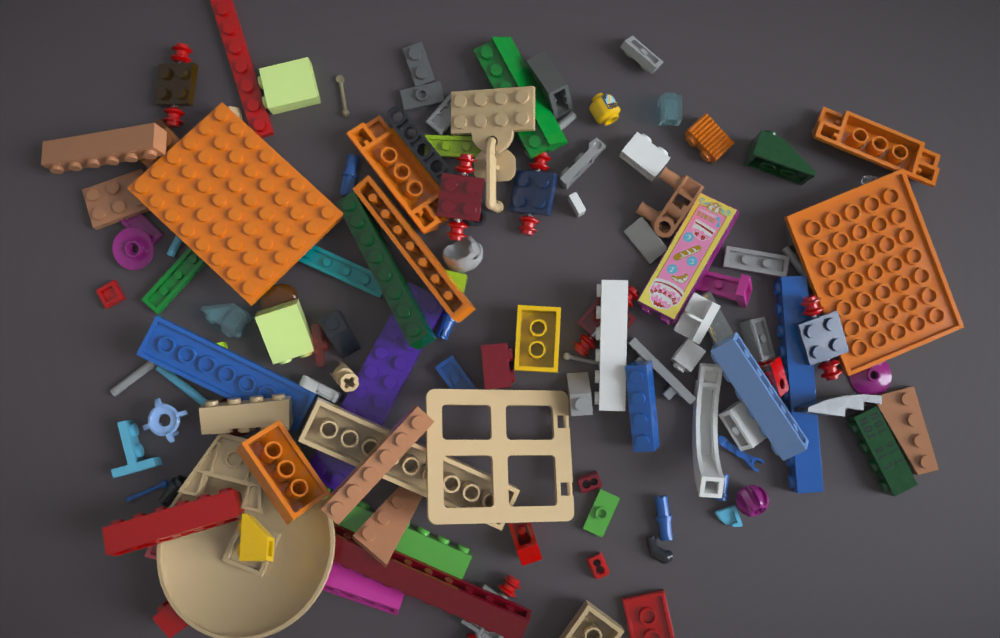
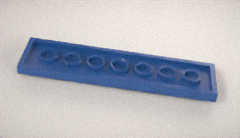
M159 315L155 316L136 355L227 399L239 397L241 401L250 400L251 396L262 395L263 398H272L273 394L285 393V396H291L293 423L290 429L294 431L298 430L316 393L301 387L298 383Z

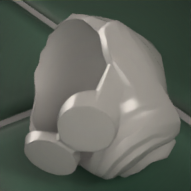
M468 236L462 241L448 245L443 250L444 262L453 272L464 273L473 270L483 259V247L471 236Z

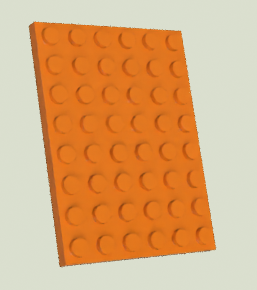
M223 102L168 150L165 156L158 159L127 187L130 193L250 306L260 299L343 218L344 214Z
M904 168L784 217L812 292L816 297H821V300L818 302L819 306L824 307L821 314L832 310L838 311L849 352L838 356L845 376L856 374L964 328Z

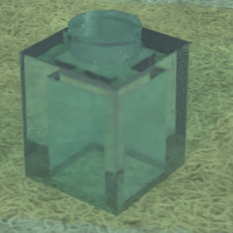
M674 92L664 93L658 100V126H679L683 120L682 95H676Z

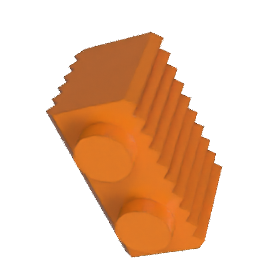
M707 113L685 132V139L692 147L696 146L701 151L700 156L706 162L710 161L712 164L735 144Z

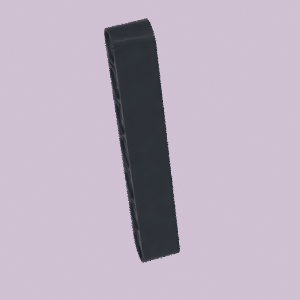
M391 107L387 112L388 122L440 186L442 173H455L401 107ZM398 112L402 113V120L397 123L393 122V115ZM409 129L416 130V136L413 139L406 138V132ZM423 145L429 146V153L426 156L419 154V149ZM435 162L443 164L442 170L438 173L432 170ZM481 208L482 220L478 223L468 220V222L476 227L482 226L487 220V214Z

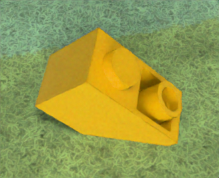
M242 514V520L238 524V530L241 534L240 543L237 545L239 561L273 562L275 538L254 516Z

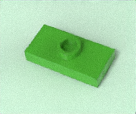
M599 489L582 528L599 537H603L620 498L603 489Z

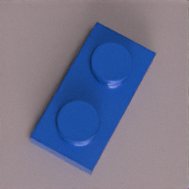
M453 355L435 367L450 389H477Z

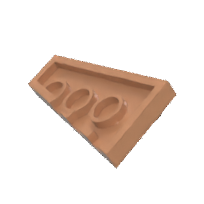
M914 386L880 394L882 396V404H876L890 428L894 440L901 447V452L913 473L921 475L939 470Z
M399 486L357 530L352 539L386 567L423 496Z

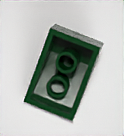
M761 130L750 142L743 165L801 186L816 175V171L782 137L776 136L777 134L773 131Z

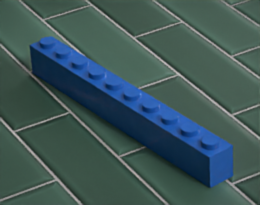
M807 276L780 277L775 279V283H773V293L777 297L774 311L775 315L778 316L779 324L776 326V335L778 338L780 337L778 357L780 356L789 386V390L781 396V399L809 441L806 451L786 459V464L790 469V475L787 477L788 487L791 488V492L795 493L824 492L818 415L794 412L795 407L812 400H817L814 365H806L795 328L796 323L810 319V316L802 314L806 310L805 306L799 305L803 301L802 298L808 296Z

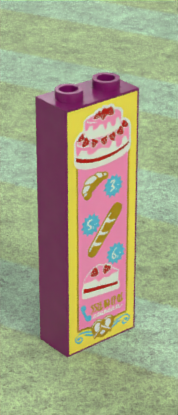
M702 192L700 193L637 300L642 312L648 315L653 313L659 316L658 319L667 325H670V323L676 325L692 293L696 292L738 219V209Z

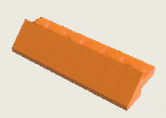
M824 106L820 110L815 127L811 131L814 139L891 171L904 168L908 178L932 188L935 186L940 170L937 166L941 155L925 149V142L847 110L844 114Z
M380 115L366 124L364 122L346 133L423 234L437 230L440 225L451 219L449 217L436 216L440 192L439 185L395 129H391Z

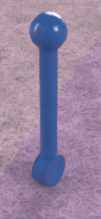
M162 480L156 486L125 498L126 502H130L159 488H167L169 482Z

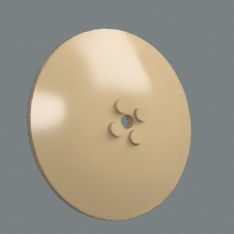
M208 477L203 495L211 494L212 496L219 494L221 489L232 488L241 492L243 501L247 486ZM179 492L169 508L175 507V503L180 501H195L197 497ZM265 492L264 514L244 509L245 514L254 516L275 538L273 562L239 561L237 545L240 543L241 538L238 530L240 520L157 544L156 562L158 576L163 592L171 607L191 627L214 638H264L290 626L316 601L328 580L335 553V529L333 520L321 510V503L325 499L288 525Z

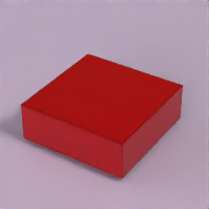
M112 280L95 290L105 309H109L126 299L116 280Z

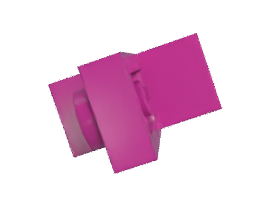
M707 271L696 291L704 293L709 290L713 296L737 301L739 307L747 308L753 288L751 277L741 274L740 278Z

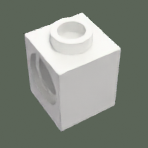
M688 338L683 341L670 361L674 363L673 367L679 372L684 373L685 371L688 373L694 369L706 351Z

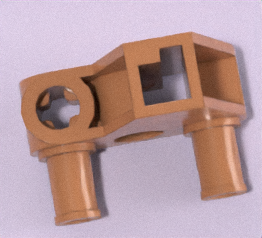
M665 167L658 179L674 188V192L662 211L659 210L658 212L643 201L635 213L649 220L652 225L651 227L658 236L670 238L704 189V186L687 175L681 177L668 169V167ZM662 221L668 222L670 226H664Z

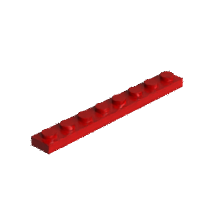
M210 0L249 127L261 138L274 135L268 111L265 109L262 101L261 88L233 0Z

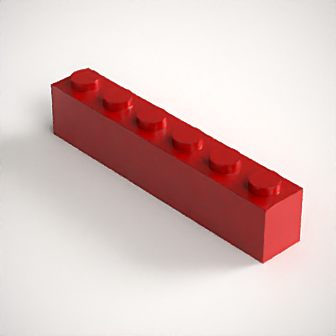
M224 488L219 490V494L212 496L211 494L200 495L197 497V500L192 502L184 500L175 503V507H159L154 509V513L151 514L140 513L133 515L132 519L127 521L123 519L112 521L110 526L102 528L105 553L110 556H120L242 520V514H245L244 509L240 508L242 504L241 492L232 488Z

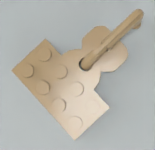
M534 86L451 92V134H472L473 142L482 150L474 159L477 160L474 162V175L477 178H485V205L489 210L500 213L504 209L503 203L498 200L496 201V182L509 181L516 172V158L507 149L513 141L514 132L535 131Z

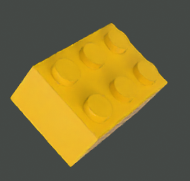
M518 305L514 371L558 373L561 307Z

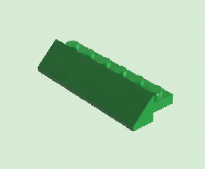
M492 37V41L473 50L491 89L535 87V131L515 132L530 159L546 151L551 152L568 143L511 37Z

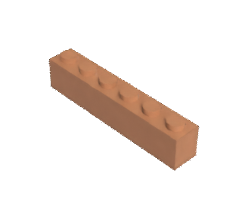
M149 123L43 141L41 165L54 174H63L65 171H81L83 168H99L102 165L108 164L118 165L121 162L156 159L159 156L166 155L167 131L156 123Z
M414 404L321 503V510L338 525L425 433L434 421L420 407Z

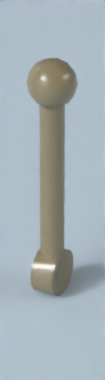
M338 75L336 81L340 88L343 106L342 115L347 117L350 111L347 109L343 87L345 79L342 75Z

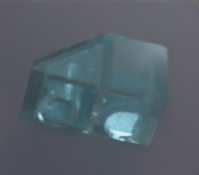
M235 303L209 305L201 308L206 314L204 317L212 324L218 323L222 327L220 330L230 338L232 336L239 338L255 319V317Z

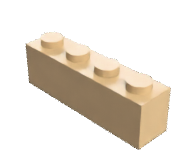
M285 393L273 394L272 398H263L262 395L251 396L250 400L242 401L239 397L229 398L227 402L221 403L218 400H208L199 408L202 434L231 433L236 428L241 433L253 431L256 427H260L263 430L278 420L282 422L286 430H290L293 423L291 396H285Z

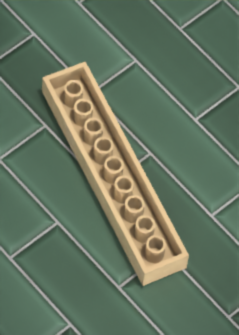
M318 397L298 441L356 467L390 429ZM416 441L382 478L427 498L426 445ZM445 456L443 458L444 506L449 508L491 507L492 475L453 457ZM508 483L509 504L513 507L520 490L515 485ZM485 523L501 531L505 523Z

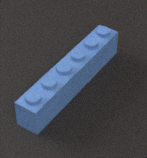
M736 332L714 344L710 351L713 361L722 368L726 381L731 382L734 386L738 399L746 404L748 414L759 424L761 434L771 442L773 452L784 461L806 451L809 443L808 439L738 333Z

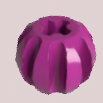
M758 485L745 486L736 495L737 508L748 517L758 516L769 507L768 494Z

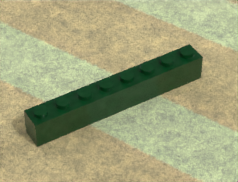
M354 191L338 200L336 204L339 210L344 213L343 217L409 346L420 350L435 341L436 337L370 211Z

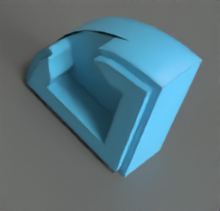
M736 505L714 511L717 518L724 524L733 527L743 526Z

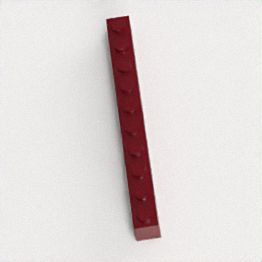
M334 523V562L341 564L346 569L357 571L366 578L375 579L387 587H393L402 591L407 596L420 599L427 605L438 607L445 613L454 614L463 618L468 623L481 626L488 632H494L504 638L523 637L530 622L532 610L396 550L393 552L387 566L384 567L352 539L356 532Z

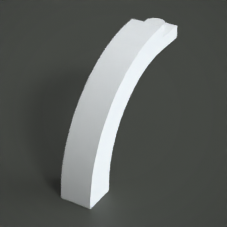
M700 363L698 380L695 382L694 396L697 399L693 402L692 451L694 476L699 497L722 498L725 478L719 459L717 432L718 403L723 372L719 364Z

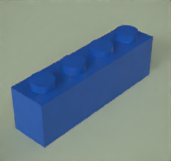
M633 361L625 366L633 452H655L660 446L653 365L652 361Z

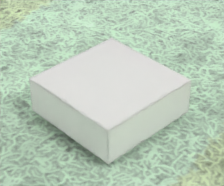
M576 192L570 194L568 202L578 218L584 215L586 208Z

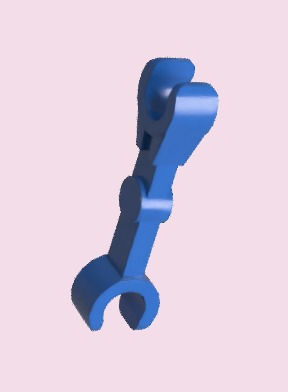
M718 435L719 446L726 448L734 453L735 456L743 459L751 470L760 471L754 467V462L759 461L761 464H764L763 459L740 451L728 439Z

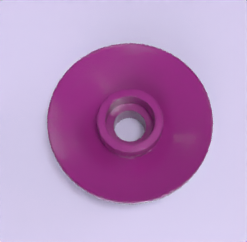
M126 228L116 235L112 251L115 260L120 266L128 270H139L146 267L152 260L154 245L152 239L145 231L138 228ZM136 245L139 248L138 252H135L134 249Z
M884 361L849 376V381L853 389L859 394L880 395L888 389L892 375L889 365ZM872 371L876 374L875 379L870 377Z

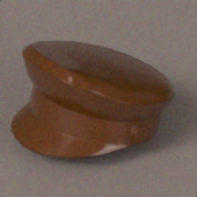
M288 284L274 285L261 297L260 309H267L298 299L297 292Z

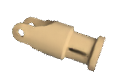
M339 361L340 365L334 370L333 374L331 372L330 374L343 391H354L359 385L358 377L344 362Z

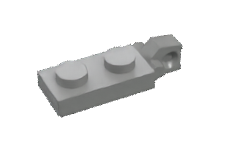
M598 138L591 141L589 149L576 157L574 160L575 164L571 168L566 167L561 172L560 186L567 190L595 162V159L606 149V145Z

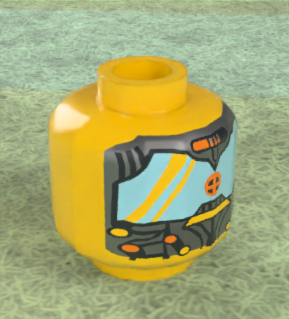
M599 93L592 98L593 102L590 104L589 110L598 124L607 126L619 118L620 107L612 94L603 95V93Z

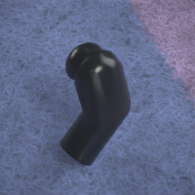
M656 535L646 537L649 553L652 558L662 564H668L673 560V553L670 550H664L659 547Z

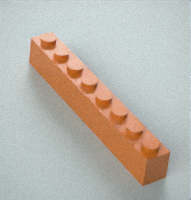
M369 175L353 188L354 192L449 316L460 323L476 310L381 186Z

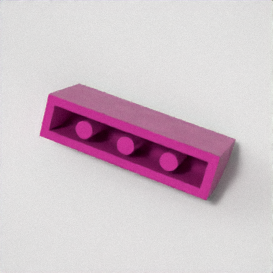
M334 561L328 580L323 588L325 592L398 616L405 596L402 591L393 587H387L375 579L366 578L361 573L352 569H346Z

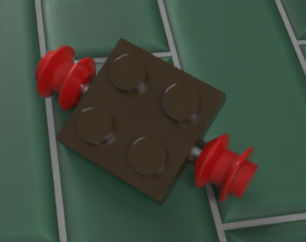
M176 43V45L171 46L175 54L170 55V58L175 63L159 64L154 105L168 107L163 110L167 114V118H163L162 121L166 123V126L172 128H179V125H184L180 117L185 116V113L179 109V106H194L198 65L193 63L188 57V54H192L193 50L184 43Z

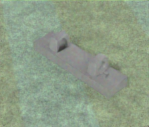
M635 337L628 342L639 355L634 361H652L653 369L670 385L662 393L667 400H670L676 393L690 405L697 399Z

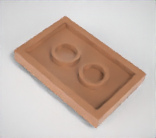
M143 169L82 190L94 229L98 230L118 223L122 219H129L137 216L136 214L150 211L127 189L145 172Z

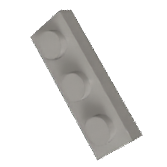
M725 246L722 268L774 277H787L790 256Z

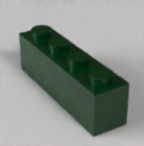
M868 406L864 410L846 417L849 421L848 428L853 435H856L859 441L858 447L863 454H866L869 460L868 466L879 479L878 486L883 493L897 496L918 485L877 406Z

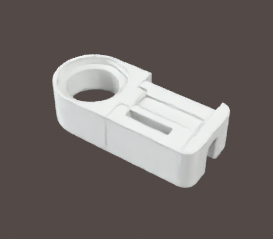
M305 375L302 376L299 382L301 387L334 403H338L342 396L341 392Z

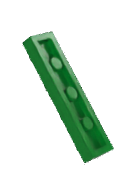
M188 248L141 300L156 314H160L206 263Z

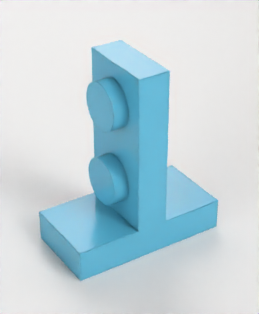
M125 420L117 423L128 465L112 469L113 478L163 465L161 456L143 459L145 452L143 446L139 443V428L134 423V420Z

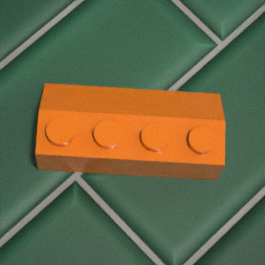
M280 420L242 442L236 450L287 525L331 494Z

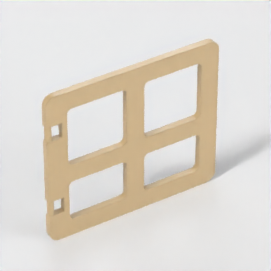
M432 389L427 392L425 396V412L434 421L426 430L427 518L430 523L446 525L570 521L573 518L574 497L572 493L573 477L569 400L565 392ZM442 406H488L490 411V439L445 440L442 436ZM506 407H550L552 439L509 440L506 433ZM557 416H563L564 428H558ZM445 456H489L491 458V507L446 508L444 506L443 458ZM509 456L553 457L554 506H510L507 461ZM561 483H567V496H561Z

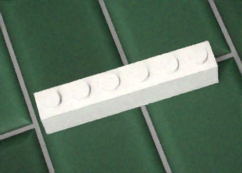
M601 279V284H597V297H601L600 306H596V319H600V327H596V340H600V349H595V362H599V370H595V383H599V392H595L594 405H598L599 411H625L628 280Z

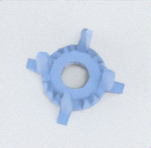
M157 398L155 399V408L151 410L148 416V424L142 427L144 431L150 429L156 435L166 436L168 441L172 443L175 441L174 436L179 435L177 428L180 425V418L188 416L187 410L178 412L174 407L162 403L161 399ZM163 414L169 415L171 419L170 424L166 427L162 426L163 423L159 422Z

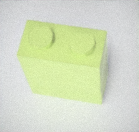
M308 57L259 68L260 76L257 77L260 88L264 89L265 96H262V101L265 109H269L273 115L321 103L313 66Z
M299 299L257 311L255 320L273 364H286L292 358L298 356L300 358L308 357L314 352L316 344Z

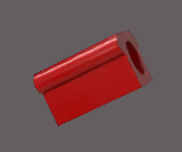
M602 552L586 558L594 579L598 580L609 575L610 571ZM595 559H599V565L603 567L601 572L596 571L597 566L593 564Z

